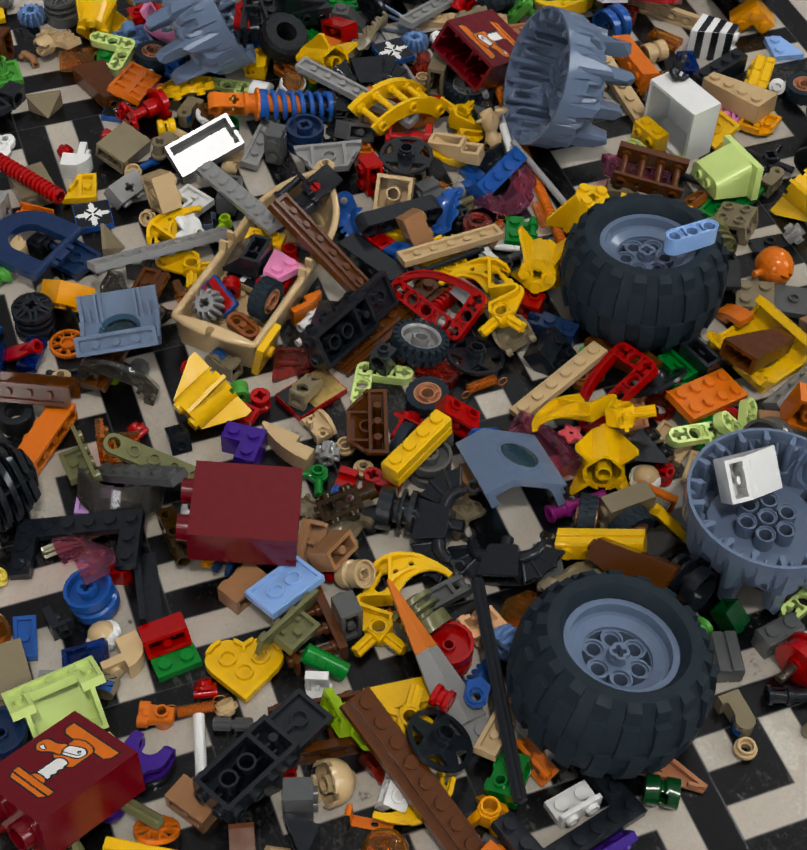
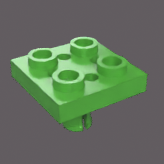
M516 0L515 5L507 14L508 25L516 24L524 15L530 18L537 11L532 8L533 0Z
M0 55V89L9 80L25 85L17 60L6 61V57Z

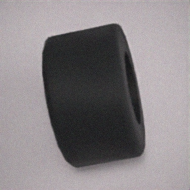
M0 403V430L7 436L17 437L23 436L31 430L35 421L32 405Z

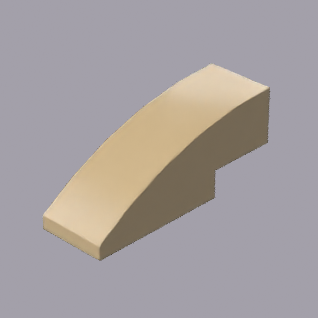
M433 131L427 142L431 148L439 153L471 165L480 166L485 156L484 144L467 142V136Z
M262 422V429L267 430L268 445L284 461L293 467L303 468V470H308L314 464L315 449L300 443V435L269 422Z

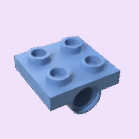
M131 20L124 21L121 24V30L112 32L113 35L135 40L136 47L143 41L153 40L148 31L143 27L144 24L136 26Z

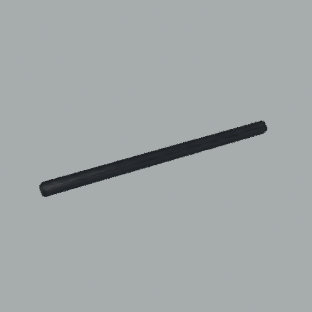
M474 577L471 580V587L512 799L515 804H524L528 798L483 578Z

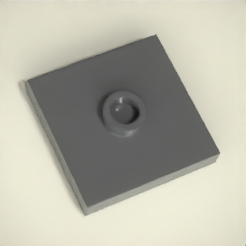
M775 284L774 306L787 317L801 318L806 316L807 288Z

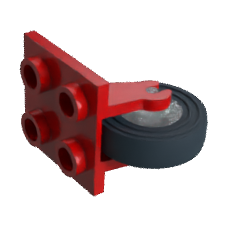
M411 410L394 412L393 415L400 418L390 436L392 440L390 453L403 443L417 426L425 420L420 418V414Z

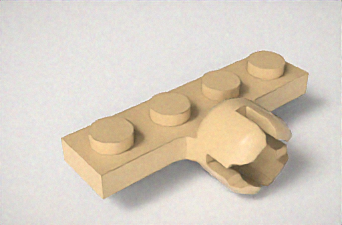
M49 27L41 29V32L36 34V38L33 40V44L38 45L36 52L40 56L54 53L56 47L69 50L82 44L80 37L53 30Z

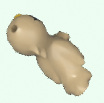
M505 106L497 108L495 111H493L492 107L479 113L481 118L474 122L475 124L481 123L485 131L484 149L488 150L497 143L502 142L501 132L498 133L497 129L501 116L509 110Z

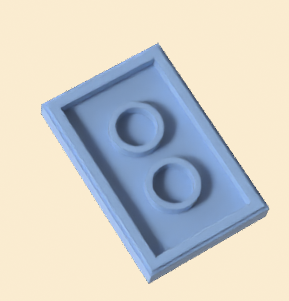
M297 556L296 566H278L244 591V594L249 601L274 620L300 601L306 592L310 593L324 583L325 577Z

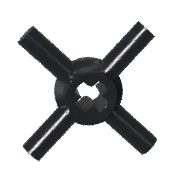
M777 144L773 150H765L763 154L746 148L764 167L763 176L765 173H769L770 168L774 166L781 167L784 171L793 174L795 167L780 162L781 144Z

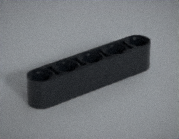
M427 195L362 212L356 216L355 224L364 237H370L399 229L395 218L411 208L424 211L427 216L426 221L440 217L443 213V208L434 195Z

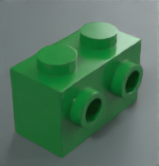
M502 749L500 756L493 763L491 777H487L485 781L484 791H486L487 796H494L499 802L506 804L508 808L516 810L518 804H515L512 799ZM519 753L526 787L533 770L530 756Z

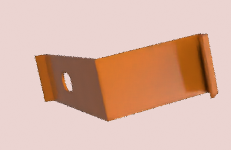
M353 804L346 805L344 816H350V826L392 835L394 824L354 815ZM371 823H378L379 826L373 827L371 826Z

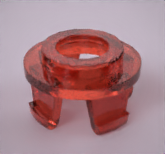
M471 212L463 218L462 232L493 224V221L485 213Z
M666 388L662 395L656 393L648 395L644 400L645 405L655 404V407L661 406L666 410L665 413L659 414V408L656 407L657 416L649 417L650 419L668 421L674 417L676 408L665 398L669 389Z

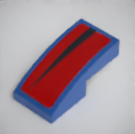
M214 274L201 286V289L205 291L207 288L220 292V296L224 297L225 300L222 304L226 308L221 309L223 317L226 318L229 313L239 306L232 292L226 289L217 275Z

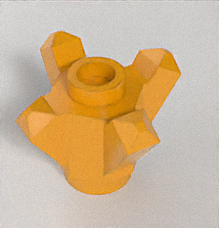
M484 794L476 796L475 800L478 807L467 817V820L473 828L477 825L488 828L490 835L497 838L498 836L490 826L494 820L509 812L506 804L499 802L494 796H486Z

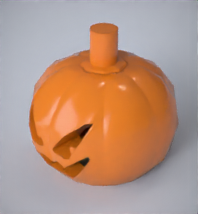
M769 246L761 250L754 261L755 269L751 274L754 278L759 276L760 281L785 285L793 275L794 262L789 252L778 246Z

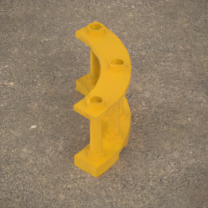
M395 77L374 84L372 86L373 89L367 93L362 92L347 107L358 118L365 115L371 120L373 124L370 127L381 136L391 125L412 114L426 113L438 119L448 108V105L436 97L428 96L425 93L427 89L416 80ZM395 96L401 102L394 106L386 99ZM378 102L388 110L379 118L368 110Z

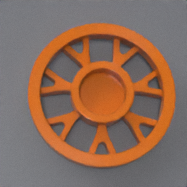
M65 329L55 333L49 341L51 353L62 359L77 357L76 352L71 353L70 351L75 350L73 338L80 337V331Z
M163 815L165 822L159 829H154L138 820L133 826V836L143 844L163 845L176 840L180 835L181 827L177 820Z

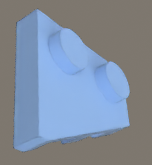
M781 36L764 37L763 43L770 57L775 58V62L803 59L804 53Z

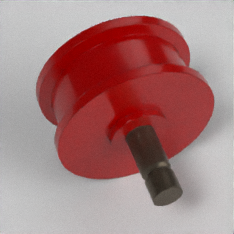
M798 631L789 636L788 642H783L776 647L775 657L782 671L775 676V679L779 684H782L790 678L796 684L807 687V633Z

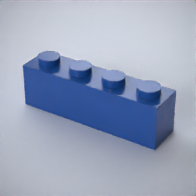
M515 145L466 194L468 196L473 195L474 203L477 206L480 205L520 167L527 157Z

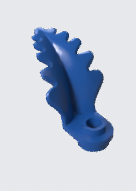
M462 187L447 188V192H441L443 197H436L443 208V213L435 219L436 224L430 227L434 233L433 238L441 234L444 237L445 233L452 230V223L459 215V210L456 207L461 203V200L458 199L462 197L464 190Z
M342 191L337 194L340 207V222L337 228L343 227L340 233L346 232L344 236L346 238L353 232L358 235L361 233L355 224V218L363 208L357 207L354 197L350 192ZM342 197L347 198L348 201L346 204L342 203Z
M486 659L476 665L478 669H472L471 673L474 675H467L468 679L463 680L466 684L464 693L465 703L473 709L485 706L489 692L492 691ZM478 695L480 699L478 701H474L472 699V696Z

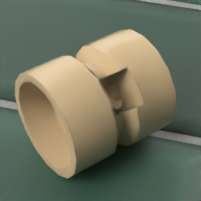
M664 39L642 44L639 47L652 64L666 60L669 57V47Z
M347 559L334 572V579L337 585L342 588H369L376 578V570L373 563L366 559Z

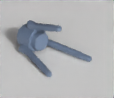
M385 4L386 9L398 17L402 16V14ZM388 14V18L398 22V28L400 29L383 28L385 32L402 35L412 30L400 24L399 18Z

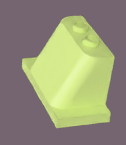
M724 135L722 147L694 162L691 175L714 200L747 196L750 200H757L764 167L731 135Z
M92 655L1 693L13 722L25 718L33 739L73 711L78 712L102 729L109 727L95 688L106 683V679Z

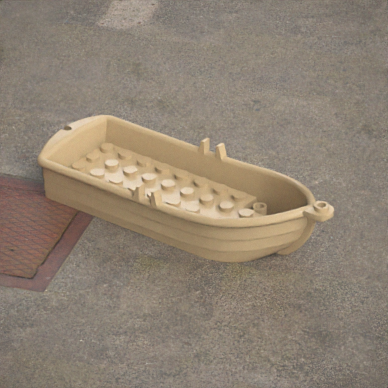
M322 159L316 163L312 171L301 174L308 179L326 163L333 170L335 165L329 159ZM296 176L276 185L258 200L268 207L277 199L273 193L281 190ZM302 182L288 193L292 199L303 191L301 188ZM335 188L321 199L323 205L310 215L311 219L332 241L337 231L340 216L339 199ZM244 216L234 232L226 231L227 241L219 240L218 253L172 311L171 317L176 321L180 340L183 344L208 353L219 347L233 358L237 356L242 359L243 366L252 368L256 349L273 324L281 325L282 329L290 317V308L300 303L303 296H305L323 270V267L312 255L305 259L298 258L299 263L303 264V267L299 266L296 280L284 294L282 301L266 322L248 314L247 304L250 293L241 289V295L236 299L239 306L234 311L244 313L259 326L260 332L254 341L231 331L227 327V317L225 318L222 315H217V320L211 319L210 322L198 319L192 311L195 306L191 302L196 301L194 295H200L201 286L214 274L221 281L223 280L227 271H224L222 267L237 243L244 240L250 227L259 228L247 216ZM287 229L282 232L286 234V242L299 243Z

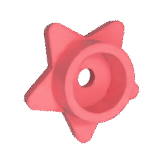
M567 422L564 424V429L557 433L562 436L567 444L576 443L583 437L580 434L581 426H572Z

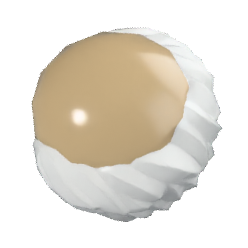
M640 464L631 469L629 474L630 486L637 484L640 479L658 488L660 487L661 477L654 466Z
M113 620L95 622L88 629L87 646L92 651L101 655L114 651L116 647L114 639L122 636L120 625Z

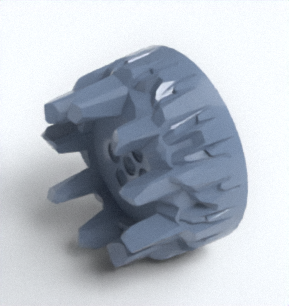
M130 0L135 6L148 2L162 3V8L147 17L146 29L150 32L161 29L162 32L166 33L174 30L177 39L157 51L156 58L160 63L167 64L185 56L188 62L177 67L170 75V78L176 85L211 72L218 75L231 74L256 62L257 58L253 42L248 39L246 48H243V45L240 44V32L233 29L235 0Z
M544 6L534 12L517 37L505 76L503 106L509 110L504 114L512 139H516L521 145L546 149L568 148L570 145L591 148L606 145L607 131L591 124V122L595 118L616 120L623 115V112L619 105L602 100L605 85L631 86L635 80L632 72L606 64V55L620 58L627 57L631 54L632 44L608 36L607 29L590 23L582 14L555 6Z
M772 428L736 430L712 440L703 447L692 462L686 480L682 503V517L685 522L686 531L685 543L691 553V559H695L699 566L704 565L709 568L711 565L716 572L720 573L717 596L720 600L722 598L735 599L744 584L749 587H758L763 590V607L774 615L781 608L787 595L793 594L800 586L807 590L806 437ZM774 445L783 488L754 500L734 505L721 503L713 459Z

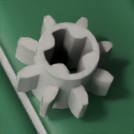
M790 222L784 227L785 232L782 235L790 245L792 243L798 245L805 240L802 237L805 231L799 223L793 225Z
M325 440L321 445H316L315 459H318L321 465L331 466L334 464V461L339 462L340 447H337V444L333 441Z

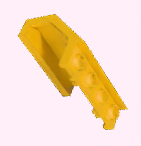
M759 295L754 300L757 302V305L751 310L754 313V320L740 328L734 324L721 333L710 330L705 336L710 340L708 344L717 351H720L726 337L781 327L795 336L789 353L751 375L733 364L732 368L762 395L799 371L807 363V334L769 300Z

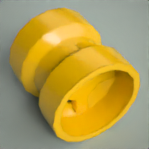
M174 117L168 118L165 121L162 119L156 120L159 135L165 133L166 130L174 133L176 129Z

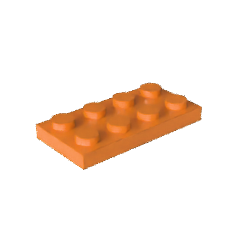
M131 61L108 85L107 91L115 97L126 100L131 105L139 106L147 97V90L156 86L162 76Z
M721 368L667 391L665 398L690 424H693L727 407L738 404L740 400L746 399L749 394Z

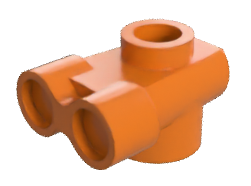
M140 701L136 727L148 728V726L155 725L158 730H168L174 725L176 708L166 706L165 704L155 705L151 701Z

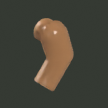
M22 50L18 55L22 62L29 60L32 68H39L40 64L36 55L27 50Z

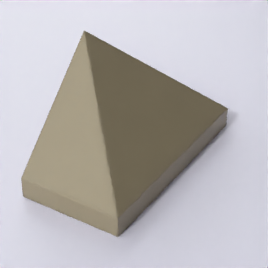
M60 90L26 95L29 111L48 119L63 106Z
M104 223L100 224L103 256L119 253L126 247Z

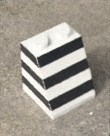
M703 13L691 29L686 51L687 58L716 60L737 48L735 42L738 41L740 36L738 32L740 25Z

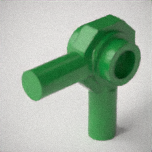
M320 464L312 465L308 470H303L302 479H308L314 484V494L317 498L320 494H323V483L328 480V468Z

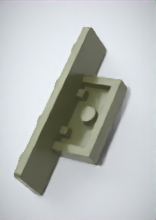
M72 424L70 428L78 447L59 453L60 461L71 486L92 478L99 492L102 490L99 482L103 481L99 469L94 470L97 466L93 456H88L91 453L87 443H82L85 440L81 430L77 431L74 424Z
M317 588L310 593L306 592L296 606L292 605L287 610L282 619L277 618L272 624L271 629L267 632L263 631L256 640L258 644L255 651L258 656L272 643H275L292 656L320 629L321 624L306 613L316 603L319 594Z

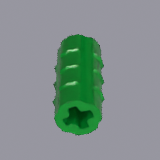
M311 643L307 644L300 658V662L308 665L310 668L312 667L318 671H329V677L339 682L344 680L350 668V663L344 661L341 657H337L331 654V652H327Z

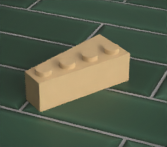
M712 72L704 77L702 82V88L717 99L723 108L753 124L775 109L778 97L776 92L716 72Z

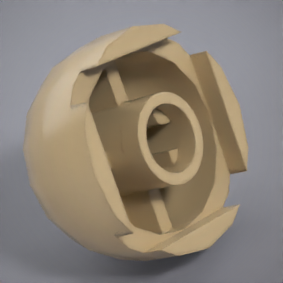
M339 758L320 759L313 764L312 768L316 767L315 774H312L311 777H313V786H318V802L323 800L325 804L323 808L325 809L345 804L352 797L357 781L355 772L344 760Z

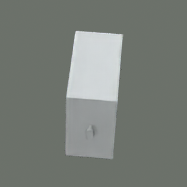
M668 71L651 79L644 116L648 115L669 133L666 150L670 154L681 155L692 161L710 152L721 103L691 78L683 82H676L672 80Z

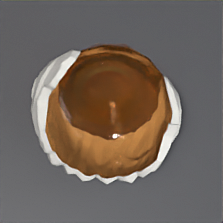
M294 71L285 73L279 82L280 89L285 93L287 90H292L294 93L297 90L303 92L307 85L305 76Z
M208 103L200 104L195 112L196 119L201 125L222 115L210 114L208 112Z

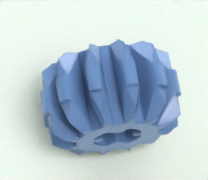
M37 3L24 4V7H19V11H17L19 23L21 26H25L26 29L39 28V25H44L46 21L44 9L42 6H38Z
M410 30V32H405L402 36V39L413 53L418 55L420 53L425 54L429 42L427 35L423 31Z
M509 623L494 629L499 658L506 664H508V653L517 627H512Z

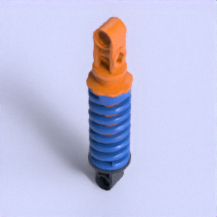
M255 88L252 94H248V92L227 93L218 91L207 94L208 112L212 115L224 113L228 115H243L244 117L253 115L255 121L263 120V117L265 121H268L270 115L273 116L274 121H277L279 116H282L283 121H287L288 116L292 117L297 114L307 113L318 114L322 121L334 123L335 118H358L347 108L353 100L346 96H336L334 90L322 91V94L319 91H314L312 94L309 90H306L304 93L301 90H297L295 93L292 90H287L285 93L282 89L275 92L273 89Z

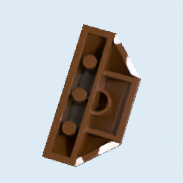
M366 389L363 395L356 399L346 410L347 445L366 455H389L387 389Z

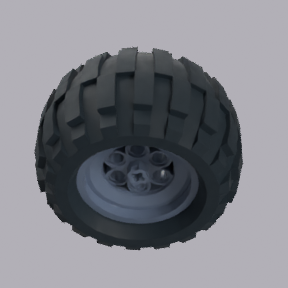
M627 193L626 196L622 197L613 196L606 198L603 204H594L587 212L580 216L578 224H573L565 241L560 268V287L564 305L569 306L570 316L576 323L580 324L582 330L589 332L590 336L594 335L599 339L609 340L611 345L615 346L620 342H626L642 352H648L649 350H658L659 352L672 350L673 346L681 345L684 341H690L699 336L703 328L707 329L719 311L724 298L729 271L727 246H723L722 235L719 231L717 232L716 241L713 245L677 256H670L663 251L666 232L672 228L705 219V213L696 207L692 208L686 205V202L682 200L663 197L660 194Z
M607 569L606 572L601 574L590 570L572 575L570 578L567 577L561 582L556 581L548 586L539 598L536 597L523 614L508 653V664L506 666L507 695H512L511 709L517 722H520L523 729H528L527 736L541 751L548 749L554 754L553 759L555 762L567 769L570 764L583 769V775L602 778L605 773L611 774L613 779L636 778L639 774L642 775L646 772L652 774L665 768L673 759L678 758L695 740L712 707L717 683V664H713L715 650L710 637H708L706 629L701 627L697 614L689 605L683 606L677 599V594L667 587L661 589L650 583L651 579L638 574L636 577L624 575L622 570Z

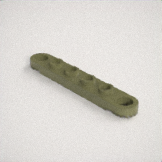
M110 433L103 440V450L107 454L129 464L185 467L189 474L187 477L194 478L196 466L117 433ZM115 439L120 443V447L111 449L108 446V441Z

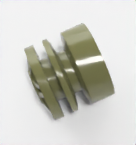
M427 588L420 593L412 595L406 602L428 633L431 634L449 620L452 621L453 618L444 607L435 611L432 609L438 602V599L434 597L428 600L433 592ZM398 611L392 615L394 622L401 621ZM402 622L399 625L400 630L405 629Z

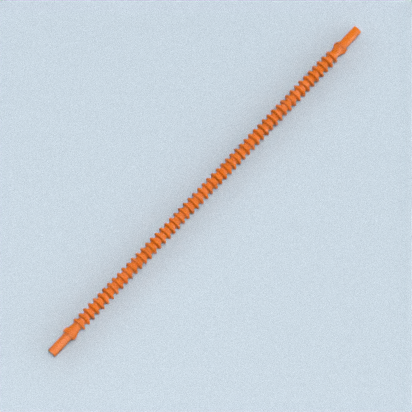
M502 84L494 87L500 107L503 106L504 88ZM521 145L523 149L528 153V155L533 159L531 152L528 149V146ZM524 161L523 164L547 218L555 211L542 181ZM549 226L556 244L565 239L562 228Z

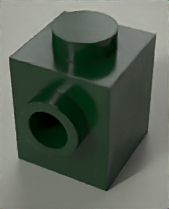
M722 598L710 611L712 618L722 632L735 631L736 634H739L750 621L739 599Z

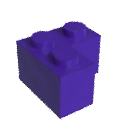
M227 421L221 434L222 452L234 454V463L260 465L268 447L267 430Z

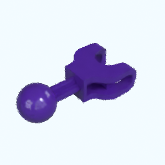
M134 730L124 742L138 752L145 785L164 778L176 760V749L170 746H164L156 754H144L142 752L145 747L144 733L138 730ZM118 809L102 821V823H116L123 818L125 812Z

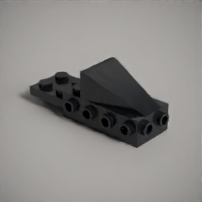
M258 0V3H253L259 4V7H261L259 29L265 18L276 12L294 15L297 19L301 20L305 27L320 25L321 21L330 18V13H332L331 4H328V0Z
M380 270L356 291H347L339 301H319L311 323L299 334L302 346L305 348L309 361L314 368L330 370L377 329L380 326L379 320L399 304L386 271Z
M298 688L268 716L264 714L254 722L241 736L236 738L229 747L216 756L207 767L192 779L194 797L200 804H207L211 808L212 814L221 821L223 819L228 824H231L235 819L239 820L252 803H257L259 800L283 789V774L298 764L300 753L334 722V717Z

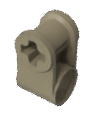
M166 131L152 138L153 150L151 151V157L158 161L166 159L164 147L176 141L179 137L170 131Z

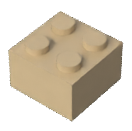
M158 169L140 176L152 211L165 214L183 207V197L180 191L177 190V179L174 173Z
M377 173L373 210L412 200L415 177Z

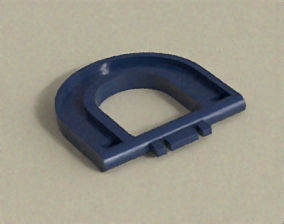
M32 210L11 214L0 220V266L27 279L37 281L50 266L57 268L71 254L70 252L75 250V246L72 244L83 234L84 230L79 225L43 211ZM26 231H38L61 241L43 260L20 252L10 245L11 240L16 235Z

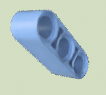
M703 219L669 229L666 232L663 251L667 255L677 256L713 245L718 232V222L713 219Z

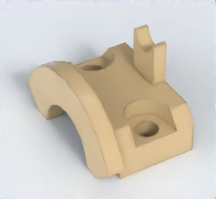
M318 409L313 414L300 420L302 428H309L317 445L338 434L332 419L323 409Z

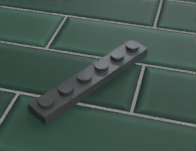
M107 462L99 467L103 479L100 482L175 487L189 475L185 467Z

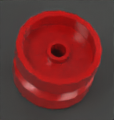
M449 620L430 635L458 675L462 677L467 674L472 666L475 640L472 632L465 625Z

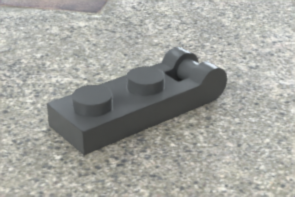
M458 573L431 587L430 590L433 593L428 600L437 597L438 602L432 608L435 611L441 607L445 608L463 597H469L473 593L472 587L465 582L464 576Z

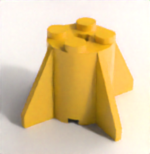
M75 0L79 18L76 32L89 41L91 33L99 31L112 34L113 31L121 29V24L127 20L126 17L116 11L117 0Z
M319 33L302 46L295 59L298 62L306 56L332 70L333 65L341 64L344 59L349 63L348 54L358 46V42L352 41L338 45H329L325 34ZM305 76L311 84L317 83V81Z
M807 168L803 170L806 172L803 176L799 174L794 180L792 178L789 180L791 183L786 188L788 191L787 195L783 193L782 197L771 208L770 211L777 216L807 222Z
M581 183L575 194L547 217L545 226L563 228L567 234L573 224H578L580 216L587 212L590 207L596 203L603 204L605 199L610 197L607 193V188L602 185L595 186Z
M521 225L518 228L523 258L520 267L514 270L511 276L533 294L560 288L561 279L558 270L567 238L557 244L550 239L542 240V238H537L533 240Z
M196 352L189 356L173 399V408L180 416L184 414L188 418L187 423L195 431L198 428L203 430L227 423V421L244 418L252 412L237 396L236 392L232 394L229 391L232 387L226 381L224 374L220 375L217 371L212 373V367H209Z
M606 423L588 431L575 444V450L583 457V460L570 486V494L574 495L587 486H591L594 489L605 487V490L613 488L621 490L629 487L625 474V463L637 457L639 449L618 430L607 426Z

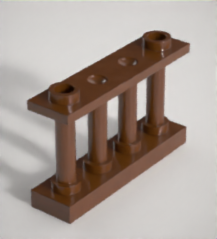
M621 140L616 155L617 158H621L619 171L614 170L610 184L649 195L651 193L660 194L663 197L680 200L684 189L678 187L680 175H685L690 159ZM628 161L639 163L636 175L626 173ZM645 166L656 168L654 180L643 178ZM663 170L673 173L671 185L660 182Z
M0 371V402L69 408L71 398H81V387H79L77 382L79 377Z
M318 586L319 594L316 603L306 612L311 617H320L322 621L320 629L312 637L321 634L328 635L329 643L319 647L327 652L336 653L343 660L347 659V642L321 586ZM295 652L292 656L287 653L286 661L288 667L294 669L296 676L301 675L300 658L302 653L297 654Z
M347 690L337 694V696L341 698L343 703L349 701L361 690ZM321 697L314 698L313 700L320 705ZM277 703L271 707H267L268 715L272 711H274L281 703ZM329 725L327 727L329 739L322 741L313 740L300 753V760L297 766L314 763L320 759L339 758L370 751H364L351 736L339 738L332 726Z

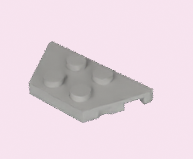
M362 139L297 145L293 147L296 156L310 171L313 170L318 161L329 159L334 162V171L341 172L349 171L362 148Z

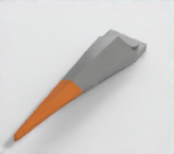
M388 578L387 586L405 628L429 697L439 683L444 685L446 690L457 692L456 699L447 714L454 717L466 729L474 747L488 722L485 715L486 712L483 708H470L465 703L464 693L466 684L393 582ZM437 706L433 707V709L440 710ZM450 724V726H452V727L454 728L455 733H456L457 735H460V733L458 732V730H457L453 725ZM466 751L456 752L457 758L466 754Z

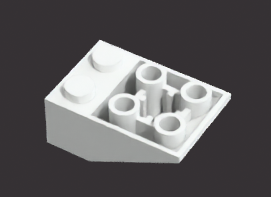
M774 445L713 459L721 503L734 505L754 500L783 488Z

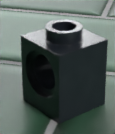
M9 80L0 89V97L12 105V110H16L26 100L24 85Z
M380 340L370 352L369 369L386 377L397 365V348Z

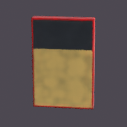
M317 368L310 373L322 379L323 386L320 392L309 401L308 407L304 412L288 405L289 389L296 382L275 394V399L299 422L301 419L313 414L314 411L325 408L347 394V388L326 369Z

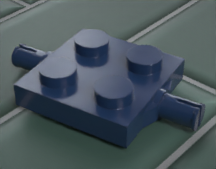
M76 240L72 244L75 246V250L70 252L71 254L57 267L63 273L75 280H79L87 272L96 274L87 268V261L103 257V254ZM55 241L51 242L50 248L54 249L58 243Z

